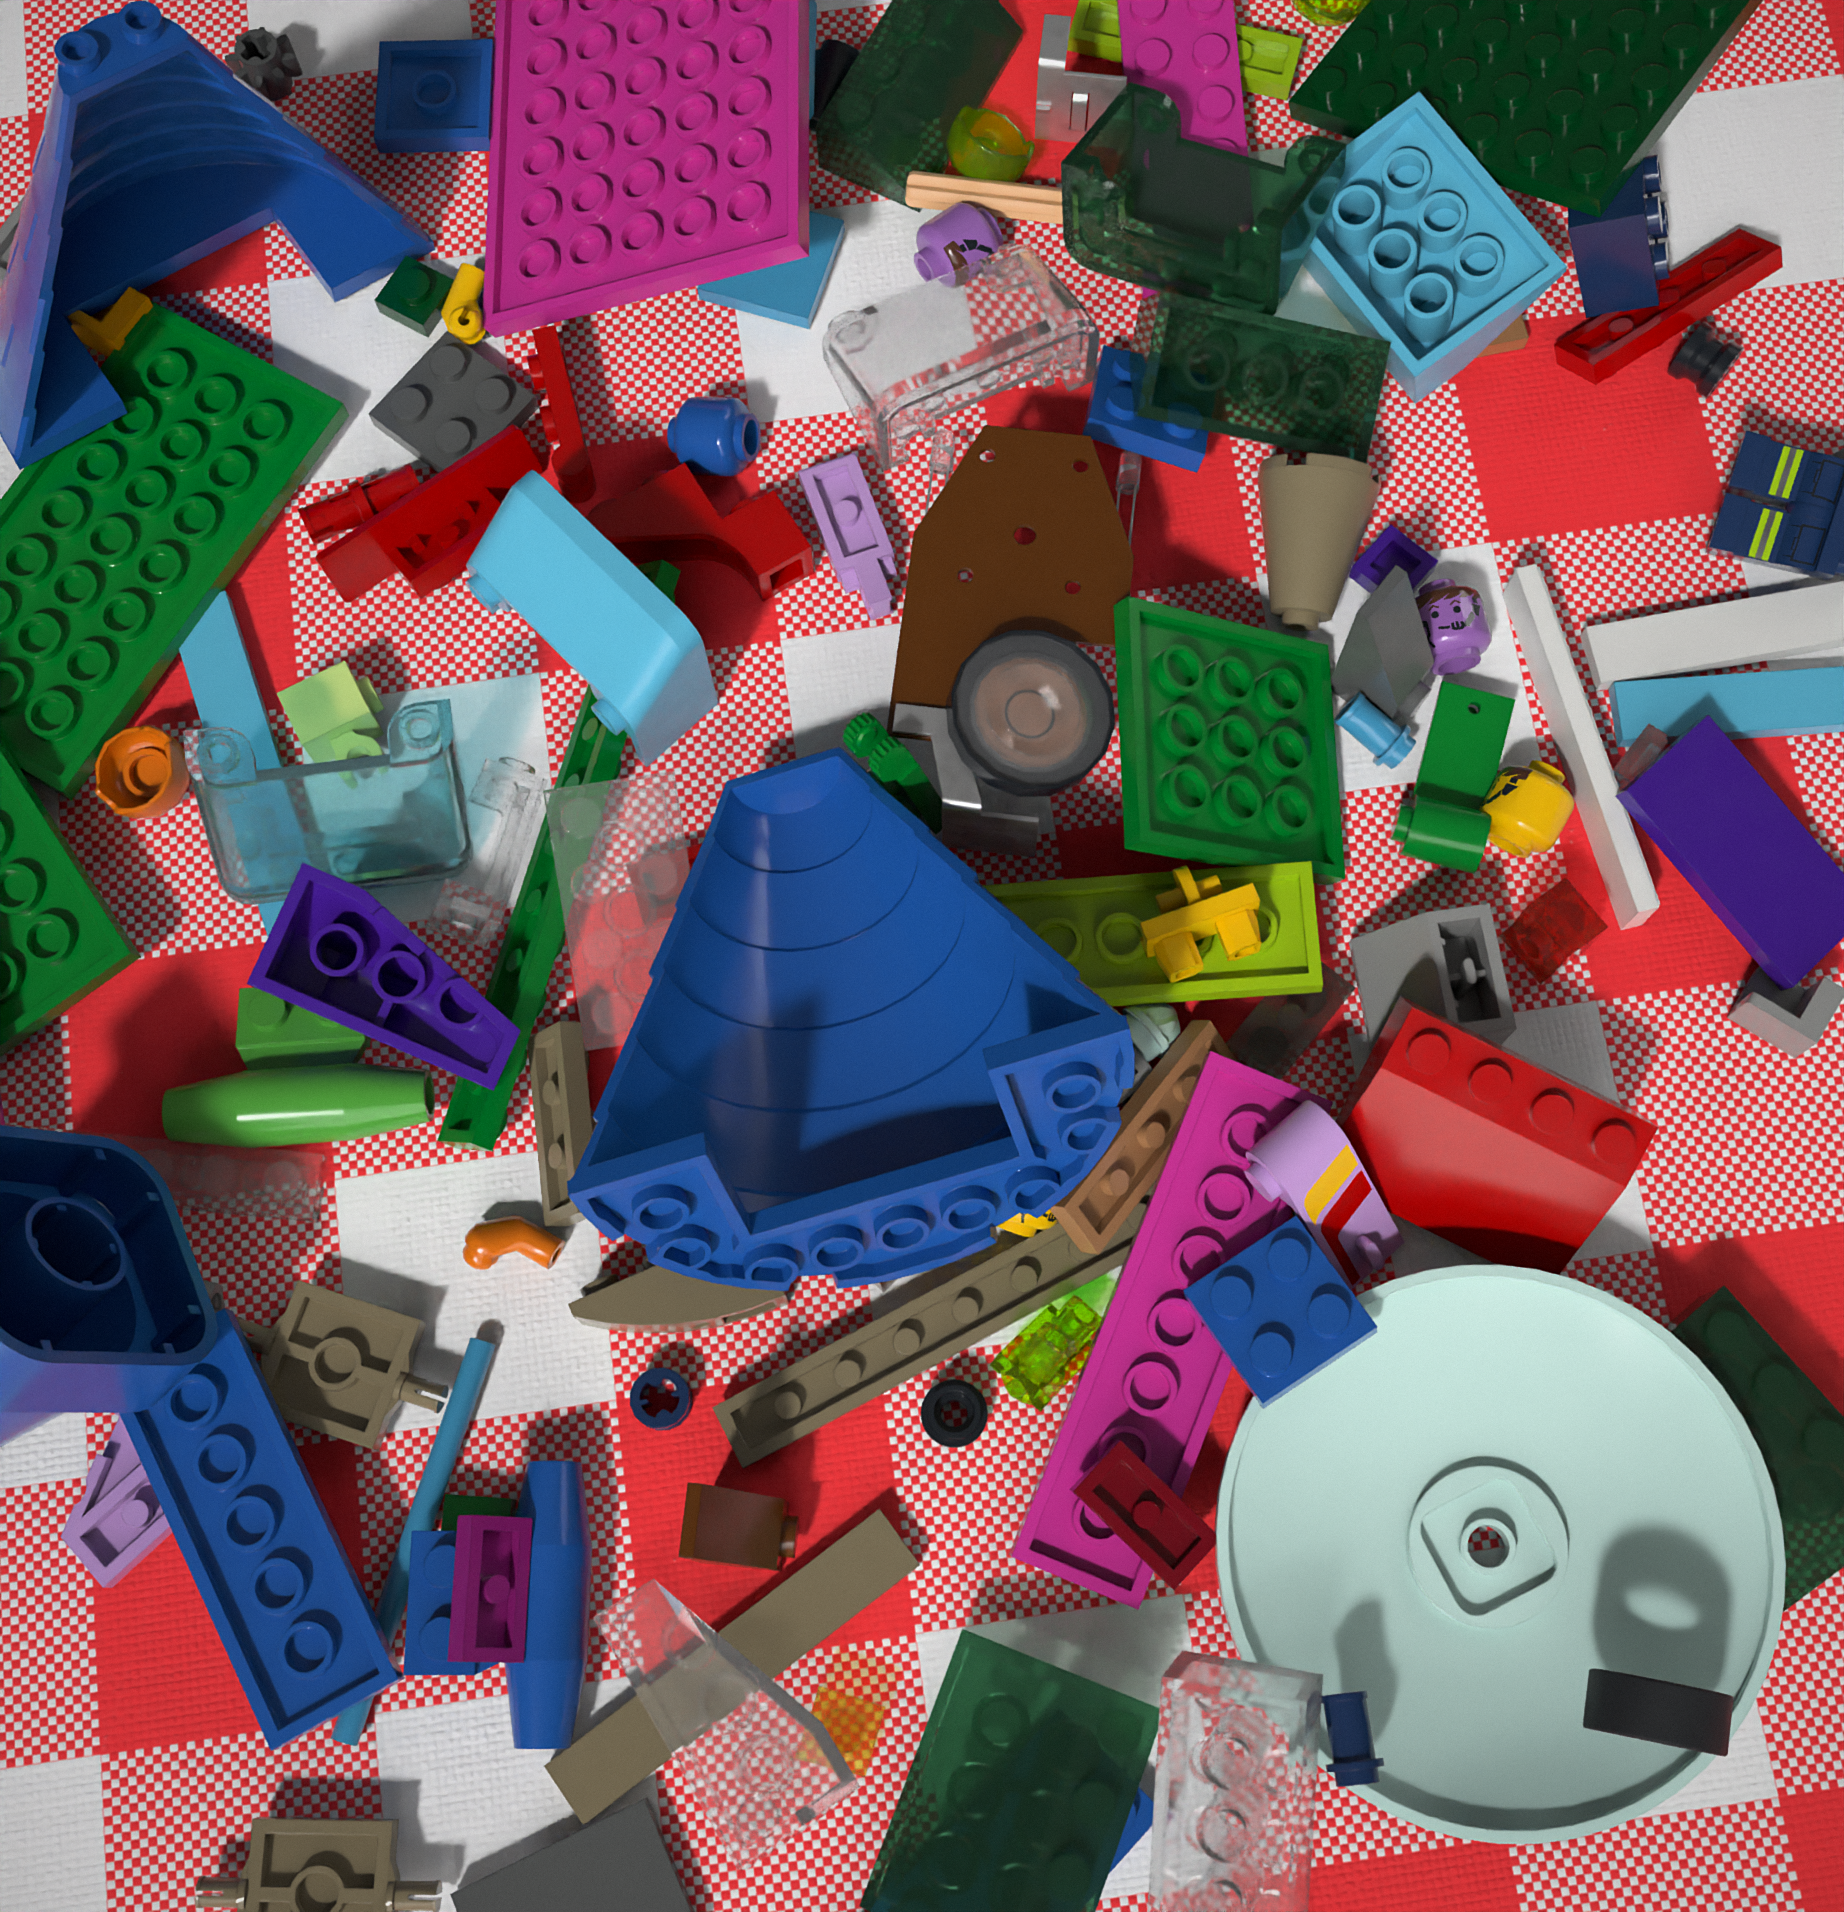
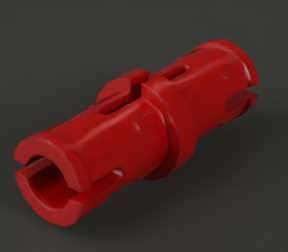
M408 463L386 475L371 479L362 484H359L358 480L346 484L347 490L297 510L313 544L317 545L324 540L334 537V535L362 525L420 486V483L412 466Z

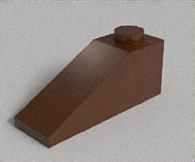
M688 1482L679 1557L704 1564L781 1571L783 1557L795 1558L799 1516L788 1515L789 1502L782 1498Z

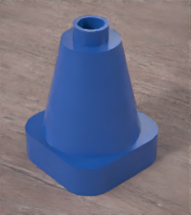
M0 1125V1447L64 1413H131L146 1410L160 1401L210 1353L215 1344L217 1320L214 1308L171 1192L161 1175L145 1158L133 1149L115 1140L94 1135Z

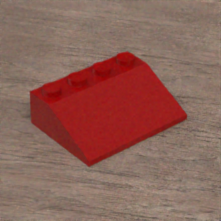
M1402 996L1399 997L1335 1120L1350 1141L1388 1212L1497 1265L1532 1268L1557 1275L1562 1272L1626 1189L1659 1128L1639 1112Z

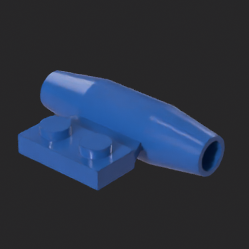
M529 1461L526 1464L515 1516L533 1518L524 1663H504L514 1748L564 1749L571 1748L588 1662L592 1542L582 1463L575 1461ZM412 1531L403 1675H476L500 1663L447 1662L457 1531Z

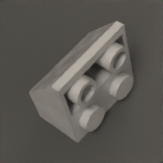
M1490 903L1424 912L1349 941L1370 1053L1400 996L1500 1045L1517 1029Z

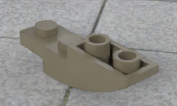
M647 1258L642 1262L644 1271L621 1281L617 1274L599 1278L581 1288L580 1291L583 1298L569 1303L568 1306L573 1317L583 1325L612 1331L653 1334L688 1332L720 1327L757 1317L788 1305L789 1301L784 1291L747 1289L711 1283L648 1262Z

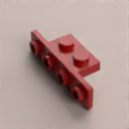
M512 424L318 553L316 561L346 603L352 602L396 571L417 596L422 599L432 591L449 584L456 575L467 568L466 563L500 507V501L505 498L511 486L530 470L541 474L543 469L522 430L515 424Z

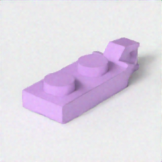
M855 452L799 470L800 485L837 581L842 583L846 594L859 590L870 620L892 614V595L886 580L897 577L894 565V550Z

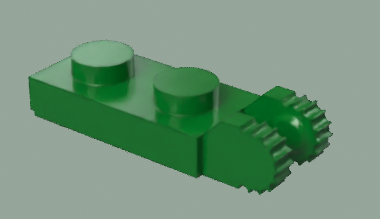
M863 712L861 715L857 714L846 725V729L843 730L844 735L842 737L846 746L857 758L868 756L869 760L867 762L870 763L868 766L871 768L867 772L890 795L937 835L942 830V799L926 774L915 761L907 747L894 736L891 738L885 728L869 712L866 714Z

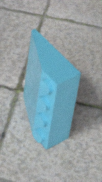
M1417 92L1272 200L1277 234L1415 404L1463 370L1566 272L1567 268L1565 263L1420 92Z

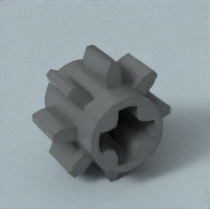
M264 27L249 30L241 36L237 35L235 37L237 40L234 47L235 54L225 56L226 64L233 70V73L261 92L270 101L280 100L286 95L290 96L292 94V77L301 76L303 71L288 36L283 34L275 39Z

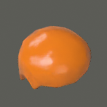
M152 725L123 729L104 743L95 763L96 795L113 809L114 813L133 819L161 817L181 802L190 785V764L184 749L176 739L164 730Z

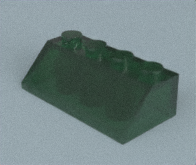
M892 0L815 125L819 168L920 213L923 208L910 207L905 201L906 181L909 172L944 173L1021 43L1024 32L998 0Z
M1159 291L1140 300L1129 358L1134 417L1305 453L1340 456L1367 464L1391 342Z

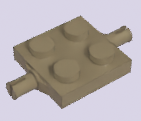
M300 1280L297 1281L285 1313L277 1320L272 1329L244 1320L241 1317H236L242 1331L254 1335L253 1338L246 1336L245 1338L251 1351L262 1354L261 1372L283 1419L379 1451L392 1415L402 1405L403 1401L432 1410L437 1414L444 1407V1402L421 1395V1392L425 1391L447 1399L448 1385H441L413 1375L414 1357L427 1323L420 1319Z
M257 1817L252 1819L249 1858L240 1878L200 1876L195 1891H222L223 1893H202L196 1895L195 1905L196 1908H237V1912H439L442 1897H415L414 1895H438L442 1893L441 1880L400 1881V1873L396 1863L399 1819Z

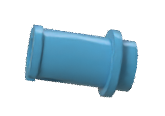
M1361 692L1355 694L1334 719L1338 726H1342L1375 755L1373 763L1377 766L1384 763L1390 769L1395 768L1416 744V740L1409 735L1411 728L1407 724L1399 727L1381 710L1370 703Z

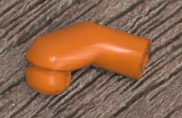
M509 1215L476 1223L465 1235L466 1245L462 1253L466 1263L479 1270L489 1269L491 1265L497 1262L498 1256L515 1251L549 1270L561 1255L565 1241L519 1215Z

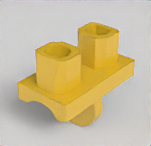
M1186 865L1173 870L1176 889L1155 896L1161 915L1140 922L1143 937H1140V942L1146 957L1155 956L1158 964L1172 983L1194 976L1203 970L1204 964L1195 944V941L1217 934L1228 961H1236L1256 954L1261 949L1262 942L1257 920L1260 899L1254 884L1250 883L1223 893L1217 875L1195 882Z

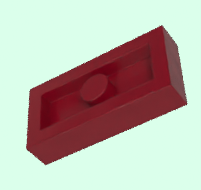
M1116 1439L1070 1488L1091 1511L1173 1590L1179 1586L1216 1545V1533L1119 1439Z

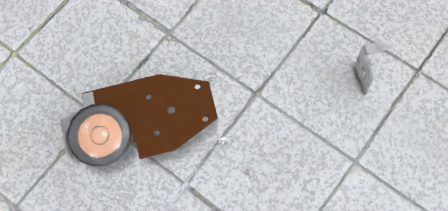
M1045 14L1037 79L1036 104L1040 105H1036L1034 139L1119 147L1127 77L1065 71L1071 16ZM1088 93H1090V95H1089V106H1088L1087 128H1085L1086 112H1087V100H1088ZM985 425L948 480L954 465L955 436L951 430L940 429L933 437L929 462L931 473L925 516L913 534L886 731L890 737L932 741L943 797L942 844L945 847L1035 857L1039 818L981 811L982 801L973 772L987 785L1017 797L1052 796L1079 784L1106 754L1115 727L1113 694L1098 664L1076 644L1115 648L1113 605L1130 596L1134 555L1130 545L1135 500L1140 484L1142 457L1140 454L1125 450L1122 452L1119 459L1118 476L1115 482V490L1118 492L1117 504L1115 505L1091 436ZM985 451H990L994 454L995 458L991 462H984L981 460L980 455ZM1078 461H1083L1088 465V469L1084 472H1077L1073 465ZM933 473L946 475L944 488L928 510ZM1120 493L1126 495L1134 494L1129 540L1118 514ZM1023 527L1030 528L1035 533V540L1028 545L1019 544L1014 538V534L1018 529ZM962 571H969L972 573L973 578L971 581L964 583L958 579V574ZM1074 582L1080 586V591L1076 594H1069L1065 590V586L1068 583Z

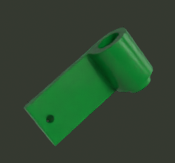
M1445 681L1441 682L1410 804H1399L1391 829L1390 840L1400 842L1399 855L1475 874L1481 862L1491 826V815L1479 811L1496 779L1516 699ZM1475 705L1478 708V713L1476 712L1475 708L1468 706Z

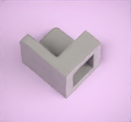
M1759 966L1751 975L1727 1018L1791 1057L1796 1058L1818 1043L1844 998V988L1824 976L1807 990L1796 984L1792 988L1781 991Z

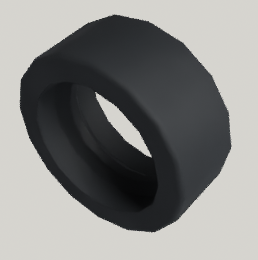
M1592 1668L1588 1674L1583 1727L1725 1757L1728 1754L1733 1697L1728 1694L1683 1684Z

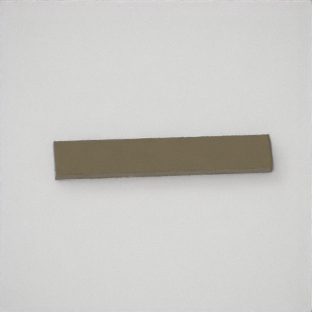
M878 1509L574 1742L571 1748L565 1749L544 1765L545 1769L583 1825L587 1824L920 1566L919 1562L882 1511Z

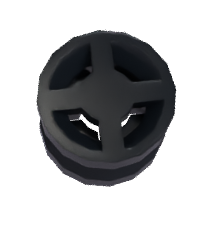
M1704 321L1677 354L1667 373L1675 379L1687 378L1695 384L1696 393L1707 399L1734 366L1744 347L1735 341L1723 342L1715 336L1714 327Z

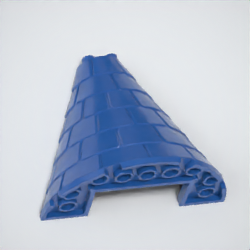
M147 1L131 2L125 5L120 12L99 17L84 25L78 31L64 34L57 40L54 47L58 65L46 109L44 129L36 149L32 165L33 174L23 199L19 224L13 238L8 266L0 290V435L19 470L127 414L121 398L71 328L73 324L67 316L77 310L91 316L115 304L128 287L140 291L273 221L278 224L335 303L393 273L406 255L417 260L434 251V242L422 227L401 207L354 172L349 165L319 143L302 126L282 113L261 92L235 75L227 64L180 25L163 17L157 6Z
M832 748L726 781L704 841L675 904L677 910L649 971V975L652 978L651 985L594 1112L593 1118L597 1124L573 1177L567 1181V1191L569 1198L583 1216L612 1241L626 1234L646 1245L645 1250L648 1262L681 1275L711 1283L747 1289L789 1291L790 1284L797 1276L832 1274L836 1287L839 1289L886 1282L922 1273L955 1262L997 1243L996 1226L1019 1213L1030 1214L1035 1218L1040 1217L1067 1196L1089 1174L1106 1152L1121 1126L1122 1121L1117 1105L1123 1089L1133 1088L1135 1053L1126 1015L1122 1016L1081 981L1079 971L984 888L979 883L978 875L975 871L931 835L928 826L890 795L843 748Z

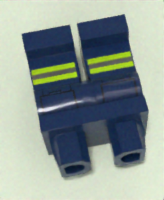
M1746 430L1741 440L1724 492L1726 494L1721 501L1705 553L1792 573L1809 575V577L1825 581L1830 580L1835 574L1844 576V459L1772 441L1771 437ZM1751 500H1755V501H1759V502H1763V503H1767V504H1771V505L1783 507L1784 509H1780V508H1776V507H1772V506H1768V505H1764V504L1752 502Z

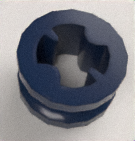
M652 1368L642 1373L634 1382L630 1392V1406L634 1416L647 1427L657 1431L671 1430L680 1426L688 1418L693 1406V1395L688 1383L676 1371L667 1368ZM667 1382L674 1383L678 1390L672 1392L671 1395L675 1399H679L677 1408L672 1413L662 1409L656 1417L650 1416L645 1408L652 1406V1403L644 1399L646 1391L651 1386L662 1389Z

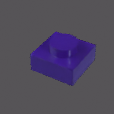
M1390 524L1355 562L1349 577L1372 594L1397 565L1407 572L1414 594L1434 572L1438 560Z

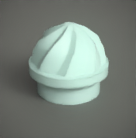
M1167 1003L1127 1005L1122 1009L1123 1016L1126 1015L1133 1047L1147 1063L1155 1057L1162 1059L1180 1034V1023L1176 1010Z

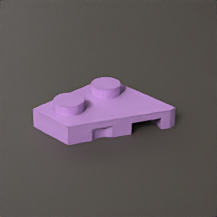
M114 1413L119 1418L103 1455L96 1454L85 1479V1494L81 1501L74 1505L60 1536L103 1588H113L173 1533L119 1413Z

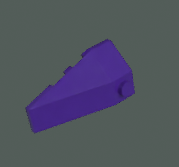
M303 862L247 982L248 985L492 1091L497 1086L521 1032L512 1021L369 892Z

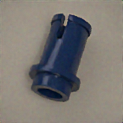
M1367 1691L1320 1696L1321 1704L1323 1703L1333 1762L1326 1764V1771L1334 1772L1336 1787L1380 1782L1378 1767L1384 1766V1759L1376 1758L1366 1700L1368 1698Z

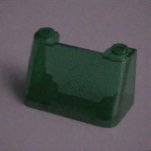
M1129 82L1061 162L1063 239L1065 248L1079 265L1089 270L1249 321L1262 322L1269 320L1286 300L1339 186L1345 170L1347 144L1322 136L1305 135L1299 137L1287 150L1284 167L1181 138L1182 121L1176 104L1166 94L1156 89Z

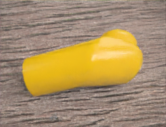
M461 263L441 310V315L449 333L464 344L472 345L479 342L486 331L482 327L483 314L478 304L484 288L485 272L473 265Z

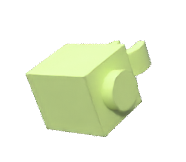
M345 660L277 693L301 745L317 767L335 759L337 769L350 785L358 783L357 776L353 772V763L362 755L371 756L381 771L388 768L387 757L379 744L374 740L384 735L375 713L385 708L369 677L365 676L357 680Z

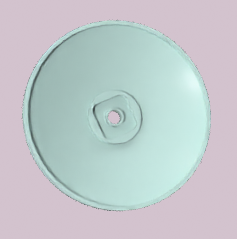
M1459 1265L1426 1270L1393 1279L1357 1295L1356 1298L1377 1325V1333L1263 1409L1253 1395L1238 1422L1226 1454L1217 1494L1214 1532L1216 1533L1215 1565L1223 1610L1232 1640L1247 1675L1268 1710L1289 1737L1321 1769L1334 1779V1772L1326 1771V1764L1333 1762L1323 1703L1321 1704L1320 1696L1367 1691L1368 1698L1366 1700L1376 1758L1384 1759V1766L1378 1767L1380 1782L1344 1787L1381 1810L1421 1828L1460 1839L1488 1843L1541 1844L1576 1839L1611 1829L1645 1814L1683 1789L1704 1771L1717 1755L1584 1728L1583 1716L1588 1674L1592 1668L1603 1669L1731 1695L1733 1697L1729 1742L1751 1710L1767 1676L1779 1637L1785 1600L1786 1561L1783 1528L1774 1487L1761 1451L1744 1417L1723 1386L1701 1360L1670 1331L1639 1309L1606 1291L1569 1277L1532 1268L1506 1265ZM1480 1526L1490 1527L1497 1531L1504 1544V1554L1501 1560L1488 1568L1477 1564L1471 1558L1468 1551L1469 1537Z

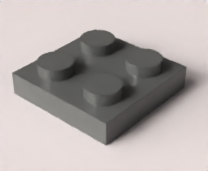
M446 331L368 414L375 427L439 473L508 426L515 424L521 428L539 408L534 394Z

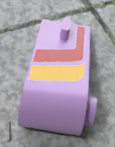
M1305 1100L1246 1151L1247 1160L1251 1165L1244 1171L1247 1179L1269 1202H1273L1277 1197H1280L1293 1208L1303 1226L1350 1290L1374 1269H1382L1385 1265V1260L1405 1243L1345 1133L1326 1111L1311 1100Z

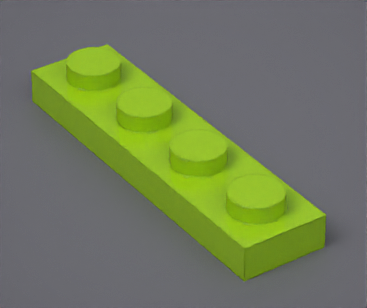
M1079 0L1069 32L1067 51L1122 63L1116 0ZM1236 24L1242 91L1287 101L1303 39Z

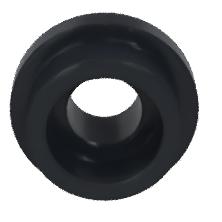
M952 1379L938 1383L929 1390L922 1402L921 1421L924 1430L933 1441L944 1447L960 1448L973 1443L982 1434L987 1423L988 1410L983 1395L975 1386L963 1380ZM958 1402L966 1408L967 1419L962 1425L951 1427L944 1423L941 1418V1411L946 1404Z

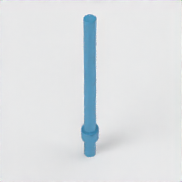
M470 1338L374 1612L390 1647H392L408 1601L412 1531H432L496 1346L476 1338ZM374 1696L339 1715L331 1739L357 1746Z

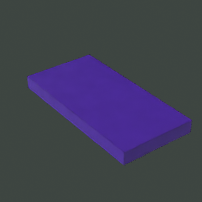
M1709 715L1704 716L1691 725L1615 796L1781 991L1794 987L1844 938V873Z

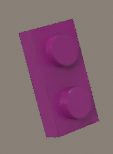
M458 1515L447 1662L524 1663L533 1518Z

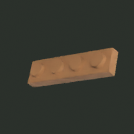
M1192 1020L1120 1111L1121 1126L1106 1152L1089 1174L1067 1196L1050 1208V1211L1081 1252L1099 1255L1157 1179L1206 1053L1212 1051L1238 1062L1210 1020Z

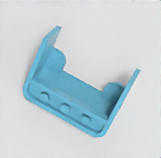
M530 470L512 485L466 563L471 577L465 584L476 599L492 615L500 608L506 612L514 609L590 684L591 690L597 699V702L591 706L594 714L614 735L617 736L624 730L632 739L638 759L648 767L719 703L703 640L686 615L540 474Z

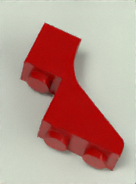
M685 462L672 470H660L653 473L644 480L641 487L619 499L612 498L600 502L585 517L631 563H647L661 559L666 562L715 561L741 574L753 586L763 602L815 573L811 545L775 490L760 498L749 497L742 500L731 509L729 515L721 519Z

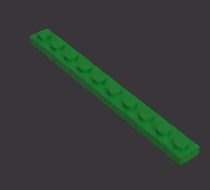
M663 559L637 565L636 567L675 604L674 590L681 570ZM588 684L485 998L512 1021L521 1032L494 1091L458 1076L437 1140L457 1149L493 1152L496 1139L499 1138L506 1126L508 1118L507 1105L516 1078L523 1071L527 1061L526 1047L535 1019L539 1016L546 1003L547 992L545 988L554 960L560 954L565 944V926L573 902L580 894L584 885L585 875L583 871L592 843L599 836L603 826L602 812L611 785L616 781L621 771L622 761L620 757L628 734L623 730L617 736L614 735L597 718L591 709V706L597 702V699L591 690L590 684Z

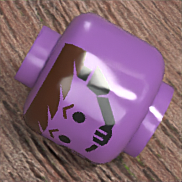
M955 203L920 226L916 236L918 252L914 254V263L919 274L928 284L934 285L937 283L944 290L958 293L996 269L1000 258L999 249L1003 246L1002 233L995 219L983 207L974 208L970 204Z
M1439 579L1423 585L1419 589V596L1415 600L1434 659V664L1431 668L1432 672L1435 675L1445 676L1458 674L1475 667L1481 661L1480 655L1488 649L1492 641L1487 615L1480 594L1474 588L1456 585L1452 579Z

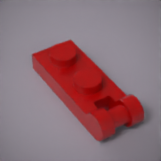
M552 325L532 330L537 354L527 356V361L536 392L547 391L550 405L539 407L548 443L559 441L560 444L554 450L551 461L561 492L568 501L583 503L594 495L596 482L565 355L556 326Z

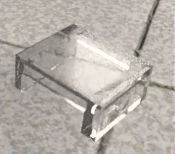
M500 757L498 762L485 759L472 787L468 801L497 811L501 814L502 818L479 888L477 889L445 878L432 904L425 925L426 929L486 948L501 925L548 783V779L535 775L536 770L531 765L509 757Z

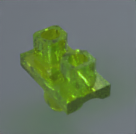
M1073 1295L1060 1310L1053 1304H1050L999 1352L990 1363V1366L998 1374H1001L1004 1386L1013 1398L1022 1403L1033 1405L1041 1412L1082 1369L1093 1342L1090 1338L1100 1327L1102 1317L1076 1295Z

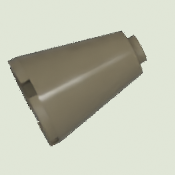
M1307 453L1305 465L1286 466L1288 454L1275 455L1261 462L1257 477L1270 611L1274 616L1282 618L1281 626L1286 629L1303 632L1317 631L1320 622L1332 620L1378 497L1382 477L1379 473L1371 478V466L1345 457Z

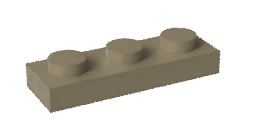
M558 1021L531 1036L527 1044L544 1227H568L586 1219L569 1198L567 1181L573 1177L596 1126V1121L593 1118L594 1111L590 1107L587 1079L590 1058L588 1050L584 1045L582 1022Z

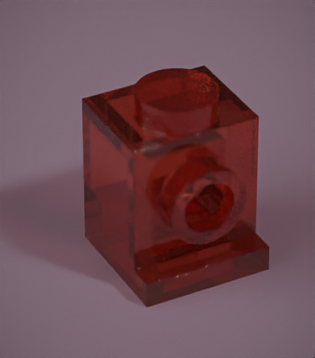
M1565 877L1529 904L1515 922L1503 931L1499 937L1541 985L1585 952L1608 926Z

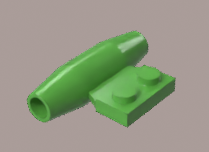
M255 987L239 989L235 1046L248 1070L167 1089L162 1101L163 1127L170 1141L244 1148L357 1140L430 1122L433 1120L435 1112L434 1084L429 1070L358 1063L366 1048L370 1047V1037Z

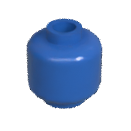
M697 396L688 398L679 408L677 416L670 420L667 429V441L670 450L676 453L680 464L685 462L693 475L733 476L743 472L748 463L756 459L760 449L761 431L757 417L749 412L748 407L739 398Z

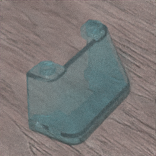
M450 699L417 702L404 706L396 712L388 724L389 754L257 770L256 758L250 741L237 730L230 727H210L183 731L186 765L219 882L227 895L232 900L241 904L250 905L285 901L302 862L364 890L446 880L456 877L465 871L473 859L474 842L463 759Z

